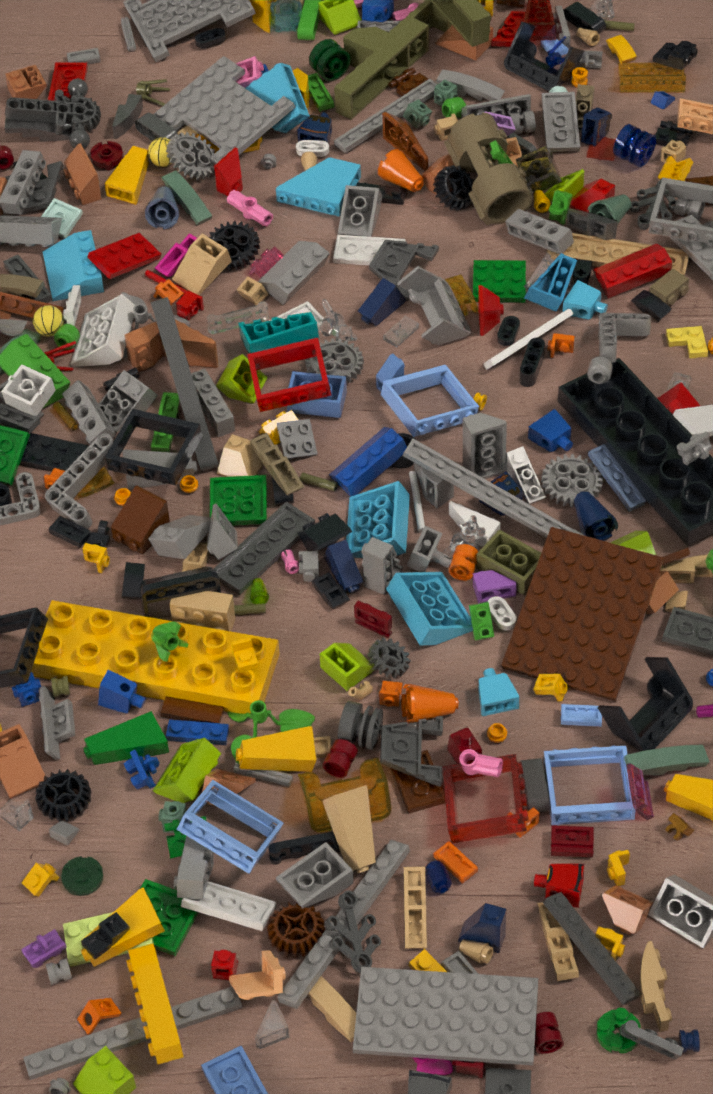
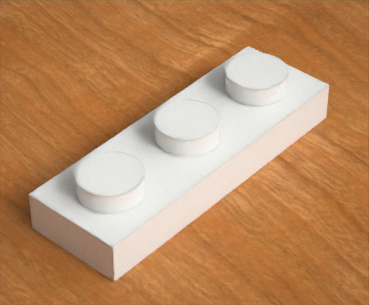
M73 285L72 291L68 294L66 309L63 311L64 320H67V324L75 326L82 301L80 285Z

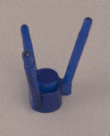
M565 36L547 52L548 56L545 57V60L550 68H554L565 60V57L562 58L559 52H554L566 39Z

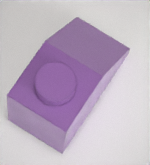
M493 570L473 573V588L478 603L487 602L490 598L496 596L503 599L516 596L515 581Z

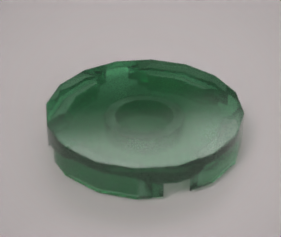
M82 856L69 860L64 865L61 875L62 884L66 891L77 896H85L95 892L101 886L104 879L100 863L92 857L82 858Z

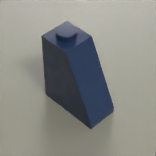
M382 278L359 308L360 319L367 325L371 323L377 326L402 306L406 299L396 285Z
M343 540L329 545L324 554V559L337 583L342 586L345 592L354 593L360 590L363 579L347 541Z
M488 903L482 905L464 921L458 942H462L465 939L488 943L490 947H493V952L500 953L506 936V908Z

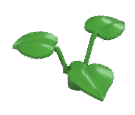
M260 700L254 701L250 705L251 713L238 714L227 711L229 717L235 722L242 723L249 717L253 720L254 724L252 737L240 735L234 739L231 745L232 755L236 761V749L240 748L242 740L257 737V724L264 723L268 717L276 725L281 726L280 730L284 732L311 726L315 721V716L303 710L287 709L279 714L280 721H278L271 714L270 710L267 711L266 704Z

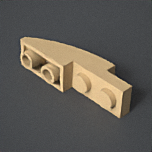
M649 941L644 950L641 964L640 997L644 1014L653 1013L659 1032L668 1030L669 1021H672L671 1011L664 1004L665 994L663 989L664 982L667 980L665 968L660 966L659 950L654 949L652 941Z

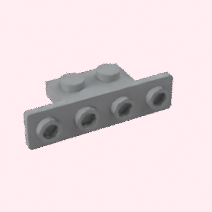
M42 686L39 688V700L42 711L40 714L43 722L44 751L48 756L59 760V743L75 736L73 705L69 699L55 705L53 693Z

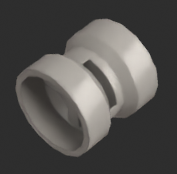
M67 958L61 959L56 964L52 962L46 964L51 985L58 984L62 979L65 981L72 979Z

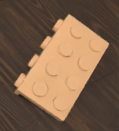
M680 98L677 127L713 134V105Z

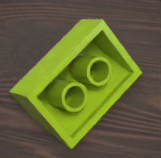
M206 738L181 744L153 789V792L181 803L194 801L199 795V789L204 784L205 775L209 774L218 764L221 752Z

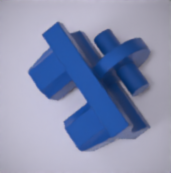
M134 749L130 752L132 758L123 764L129 774H133L138 770L139 773L130 778L137 790L146 785L151 789L156 786L151 774L157 772L156 768L160 762L158 758L150 757V755H146L143 758Z

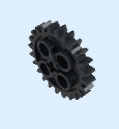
M227 221L226 226L221 223L220 229L215 227V233L209 232L210 239L228 249L232 260L227 266L229 272L233 267L237 271L238 266L244 268L245 263L250 265L249 260H255L254 255L259 254L257 250L260 249L258 234L254 231L253 227H249L248 223L243 225L241 221L237 225L236 221H234L230 225L229 221Z

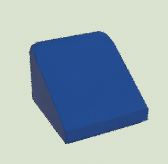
M664 91L654 92L651 104L665 109L675 101V97Z

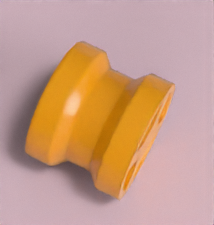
M577 67L572 70V85L577 88L578 84L587 85V69Z

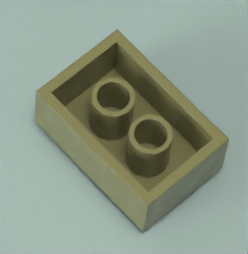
M498 530L477 553V569L480 571L493 570L515 581L516 591L525 595L532 581L541 552Z

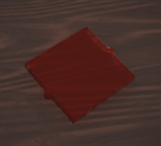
M604 137L596 146L590 144L587 158L614 161L619 140Z

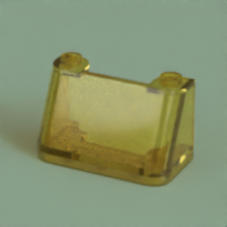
M379 758L364 761L360 766V776L320 784L316 773L306 772L298 774L308 821L311 829L315 832L333 830L322 802L323 800L364 785L368 788L371 822L385 819L391 814L392 807L388 781Z

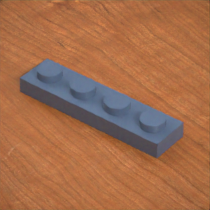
M605 444L588 452V457L629 512L645 504L646 500Z

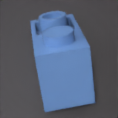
M391 354L376 374V388L380 392L383 381L404 376L405 365L402 359H398L394 354Z

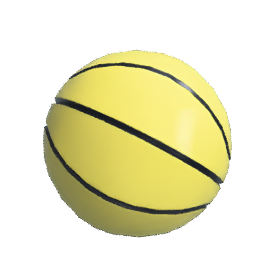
M160 137L153 140L149 145L148 157L154 165L167 167L172 164L169 163L171 158L167 157L168 153L166 152L168 148L166 146L170 139Z
M51 305L40 307L33 317V325L36 331L46 337L54 336L57 330L64 324L62 312L57 307Z

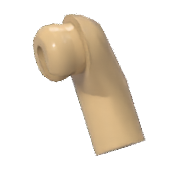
M363 681L364 684H360L361 689L351 687L348 693L356 699L363 700L372 693L373 686L370 685L369 681Z

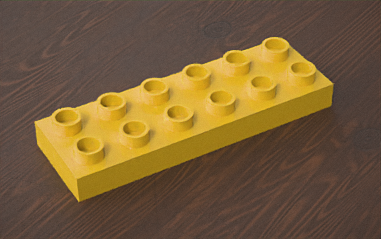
M51 600L45 615L48 621L39 643L31 672L34 677L49 680L54 677L61 679L63 676H68V681L71 684L99 688L107 670H111L137 684L136 694L143 697L165 700L167 696L222 706L226 712L246 714L251 713L250 705L254 701H265L280 655L279 641L277 639L178 622L181 624L177 634L178 638L189 645L187 648L178 645L176 649L168 650L171 653L166 662L160 659L156 645L151 639V633L156 626L173 621ZM250 637L259 668L239 673L233 656L232 642Z

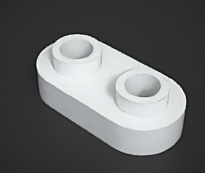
M302 140L296 144V152L302 156L303 153L310 151L317 157H324L329 153V144L326 141Z
M497 596L490 598L488 602L493 621L502 630L513 629L516 625V615L507 602Z

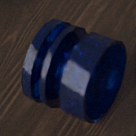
M627 124L621 129L615 140L613 154L622 160H628L629 163L637 167H643L655 150L656 136L647 131H641L640 128L632 124Z

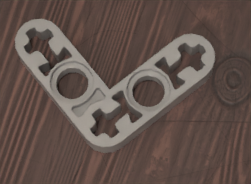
M22 472L17 475L16 483L21 502L0 506V526L39 516L40 505L33 477L30 473ZM24 480L27 481L28 486L24 487ZM26 493L33 494L31 497H24V494ZM29 504L33 505V510L29 509ZM10 511L18 512L16 515L13 516L8 514Z

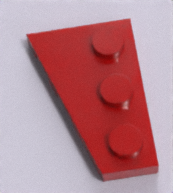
M511 11L504 21L503 27L498 30L497 36L492 39L491 46L510 47L521 21H527V12Z

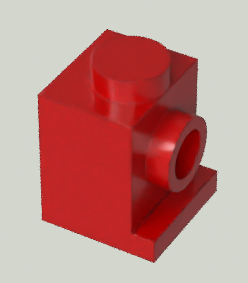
M188 290L176 302L177 315L189 321L199 310L203 311V297Z
M214 950L211 964L213 979L229 981V977L236 975L238 960L236 953L228 950ZM219 969L229 970V972H221Z

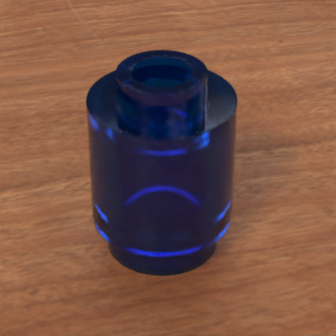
M438 860L428 863L425 867V874L432 891L440 894L447 892L452 885V881L445 865Z

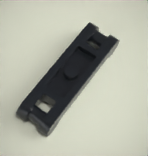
M333 831L276 842L268 847L269 859L274 865L280 864L284 859H297L308 855L325 842L336 853H339L340 849Z

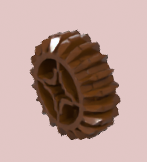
M288 902L286 908L280 905V911L274 910L273 917L269 918L267 926L268 939L271 941L273 948H277L278 953L284 951L286 957L292 953L294 958H296L297 954L301 953L304 957L305 952H310L325 932L324 919L321 918L319 911L316 912L314 906L302 908L297 902L295 905H291ZM308 923L313 926L311 933L307 930ZM281 926L285 928L284 936L279 932Z

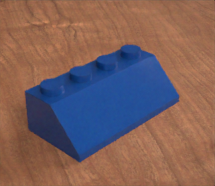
M383 427L333 470L329 477L337 482L350 497L357 495L403 455L407 448L405 441L392 428Z

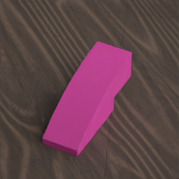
M189 233L180 244L176 242L157 264L155 270L166 277L174 275L190 245L197 238Z

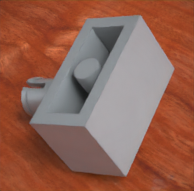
M425 526L413 549L407 566L419 572H425L429 562L434 561L448 568L453 557L437 551V545L443 533Z

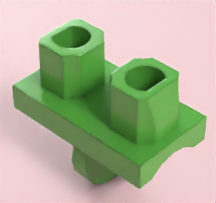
M559 190L554 192L552 205L549 207V219L558 221L562 225L566 224L572 194Z
M489 602L469 605L474 640L494 637Z

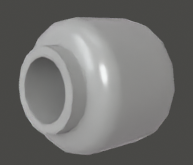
M605 357L593 358L589 363L588 378L596 384L608 382L613 368L610 360Z

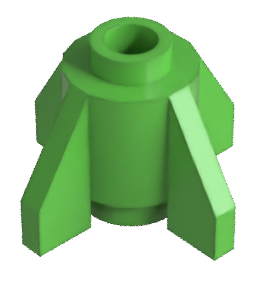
M173 621L158 625L151 633V639L156 645L160 659L163 661H168L171 653L168 650H174L178 645L186 648L189 645L178 638L177 634L181 627V624Z

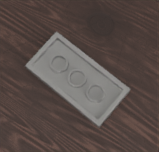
M575 92L542 93L546 152L580 151Z

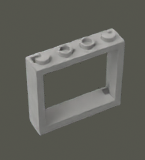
M662 177L650 218L649 233L713 244V228L657 218L664 195L713 204V186Z

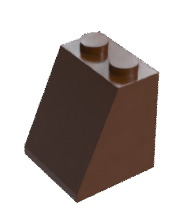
M136 485L111 526L113 539L117 543H122L132 551H137L143 555L152 546L148 538L154 533V530L160 525L170 522L167 501Z

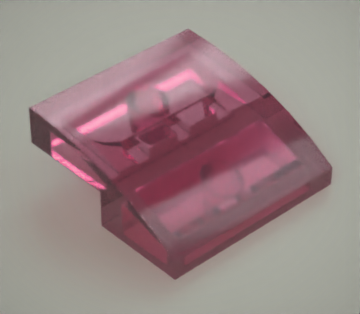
M628 763L626 766L632 804L639 815L649 820L654 817L648 781L644 780L642 770Z

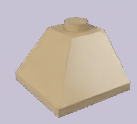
M231 435L223 448L217 475L223 477L258 475L263 467V463L251 446L250 440Z

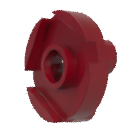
M107 141L108 144L97 143L90 151L91 163L107 171L119 165L124 158L121 145L113 141Z

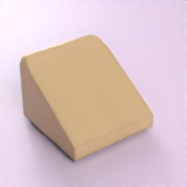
M688 591L676 592L667 601L665 611L672 612L673 607L685 610Z

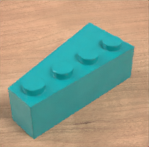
M311 312L288 315L285 319L273 317L271 321L261 322L259 319L253 320L251 324H245V322L238 323L241 340L249 354L309 339H319L317 322Z

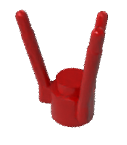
M76 341L44 353L55 364V357L72 353L75 349L58 351L75 345ZM56 366L60 371H73V370H74L73 368H70V367H58V366Z

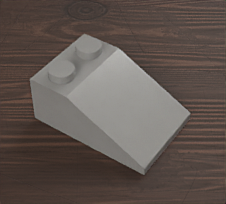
M346 185L338 235L372 237L382 201V194L379 188Z
M195 515L182 517L160 525L148 539L158 556L186 559L209 532L211 517Z
M325 842L278 875L276 880L302 908L334 897L352 885L353 870Z

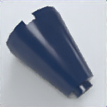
M580 492L576 495L574 505L581 534L602 541L611 538L614 529L616 531L618 529L616 518L590 492Z

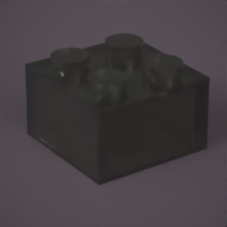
M547 145L516 159L518 168L522 167L526 173L525 179L532 195L536 190L543 191L562 182L554 157Z

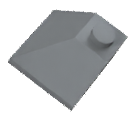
M214 504L207 549L211 555H215L219 560L238 549L237 531L219 506Z

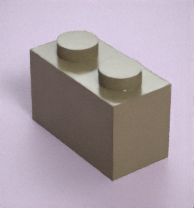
M672 269L652 284L649 292L660 298L668 306L673 305L677 299L688 292L689 278Z

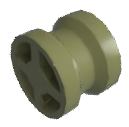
M63 676L61 679L51 678L54 698L62 694L70 695L68 676Z

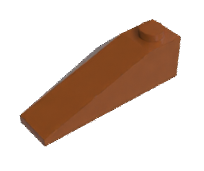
M383 112V139L396 149L402 151L406 157L426 171L429 168L428 156L409 125L399 117Z

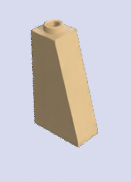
M364 785L322 801L343 860L353 871L356 870L357 874L369 870L368 865L376 863L368 788Z

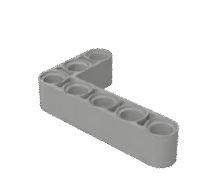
M601 313L599 315L598 327L599 357H605L611 363L616 361L617 336L650 335L651 316L641 313Z
M109 434L99 435L45 493V498L54 511L86 529L92 525V518L87 510L73 498L106 464L105 457L114 442Z

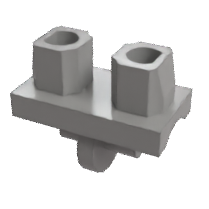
M584 50L577 67H584L585 69L601 68L603 51Z
M704 432L701 435L696 433L691 436L690 442L687 444L682 442L677 445L678 454L682 456L684 464L688 465L699 457L702 459L709 457V451L712 449L709 441L710 433Z

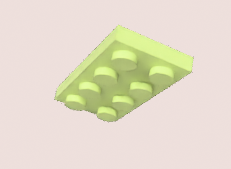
M113 912L63 924L67 958L70 967L90 962V960L86 962L81 953V950L84 949L81 940ZM153 937L130 948L129 950L153 944ZM127 950L119 955L128 954L129 952Z

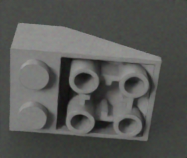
M123 370L100 401L99 406L114 431L119 432L132 409L146 411L158 395Z
M414 463L420 487L427 501L436 508H439L454 497L453 484Z

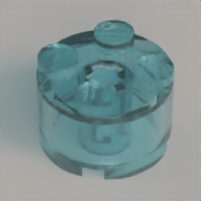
M277 0L274 3L272 2L270 5L271 24L275 31H298L302 15L301 2L299 0Z

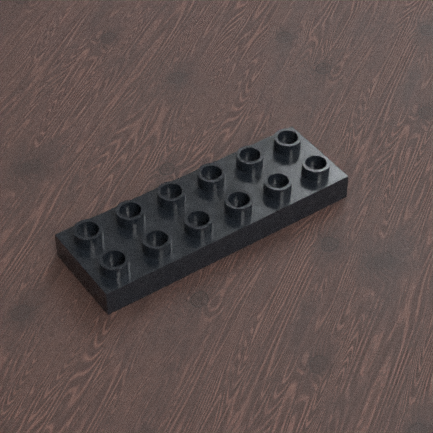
M617 358L612 363L611 378L604 384L592 382L586 373L558 387V403L598 447L605 444L645 500L687 546L713 533V457L709 454V457L706 459L699 457L688 465L683 463L682 456L678 454L677 445L682 442L687 444L690 442L692 435L620 358Z

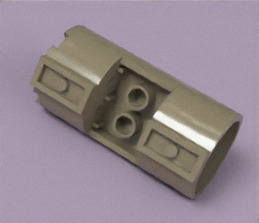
M483 112L482 115L475 116L473 113L461 118L451 127L452 132L444 144L455 167L460 166L461 170L466 169V172H477L478 174L472 185V191L468 194L480 219L488 226L492 223H506L505 221L517 209L527 211L532 204L533 197L527 186L526 173L522 167L518 168L514 163L498 164V160L493 159L490 153L492 150L490 143L496 140L505 153L507 152L508 143L505 139L507 138L506 133L503 129H499L492 115Z

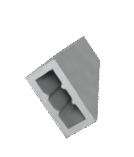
M123 450L124 458L167 468L171 467L178 454ZM192 458L189 460L178 482L184 476H194V472H197L196 461H192ZM126 474L128 490L134 489L136 485L141 488L164 485L162 482Z

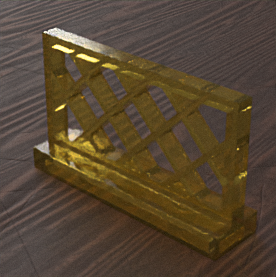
M618 63L619 91L685 92L686 74L684 69L674 70L676 68L658 63Z

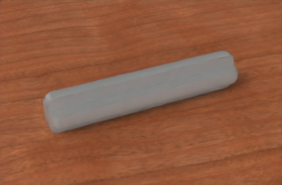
M121 18V26L129 52L135 51L136 45L129 18Z
M236 762L233 768L235 773L285 786H291L293 781L292 774L276 770L240 769L239 764Z

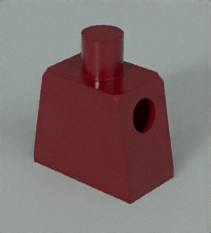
M469 728L452 733L449 736L447 750L465 778L472 775L464 772L459 760L460 754L464 750L472 749L477 754L482 755L481 746ZM474 760L468 761L466 764H472Z

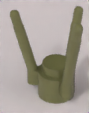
M166 79L140 81L137 84L136 93L137 95H142V99L164 106L165 103L148 97V95L152 94V90L170 91V88L152 87L150 85L167 82Z

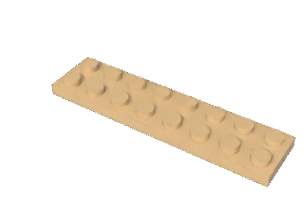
M572 233L574 243L562 254L574 259L592 260V266L600 267L652 245L616 239L603 240L596 236ZM664 247L672 260V269L685 276L689 256L682 249ZM547 250L546 259L555 260L560 254Z

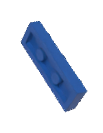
M169 720L166 739L167 741L190 742L206 738L211 744L227 745L229 724Z

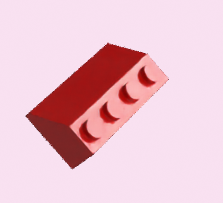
M656 243L595 268L593 272L607 299L664 276L672 270V260L665 248Z

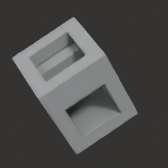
M299 551V574H303V579L306 582H312L319 577L318 551Z

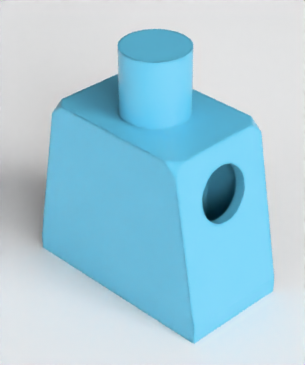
M579 280L576 281L563 301V312L571 309L573 312L571 316L587 320L591 319L595 312L606 313L608 304L601 302V292Z
M493 668L484 670V677L478 680L482 717L519 709V694L507 674H496Z

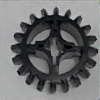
M460 166L445 167L434 178L433 186L436 188L433 191L437 193L435 198H439V203H444V208L449 207L450 211L464 210L473 203L468 193L472 191L474 179L469 177L471 173L467 174L466 169L461 170Z
M59 769L57 774L51 772V777L44 776V782H39V788L36 789L35 797L38 809L42 811L45 817L49 816L51 821L57 818L58 822L62 818H65L68 822L69 817L76 819L77 814L83 815V809H88V803L91 802L92 792L87 779L82 774L78 775L76 770L70 773L68 769L65 772ZM74 788L79 791L78 795L74 793ZM49 796L53 798V803L48 800Z

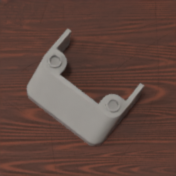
M417 266L397 282L398 286L409 291V298L413 303H418L422 306L431 325V328L421 335L422 338L430 341L432 344L442 345L465 338L471 334V329L450 285L444 279Z

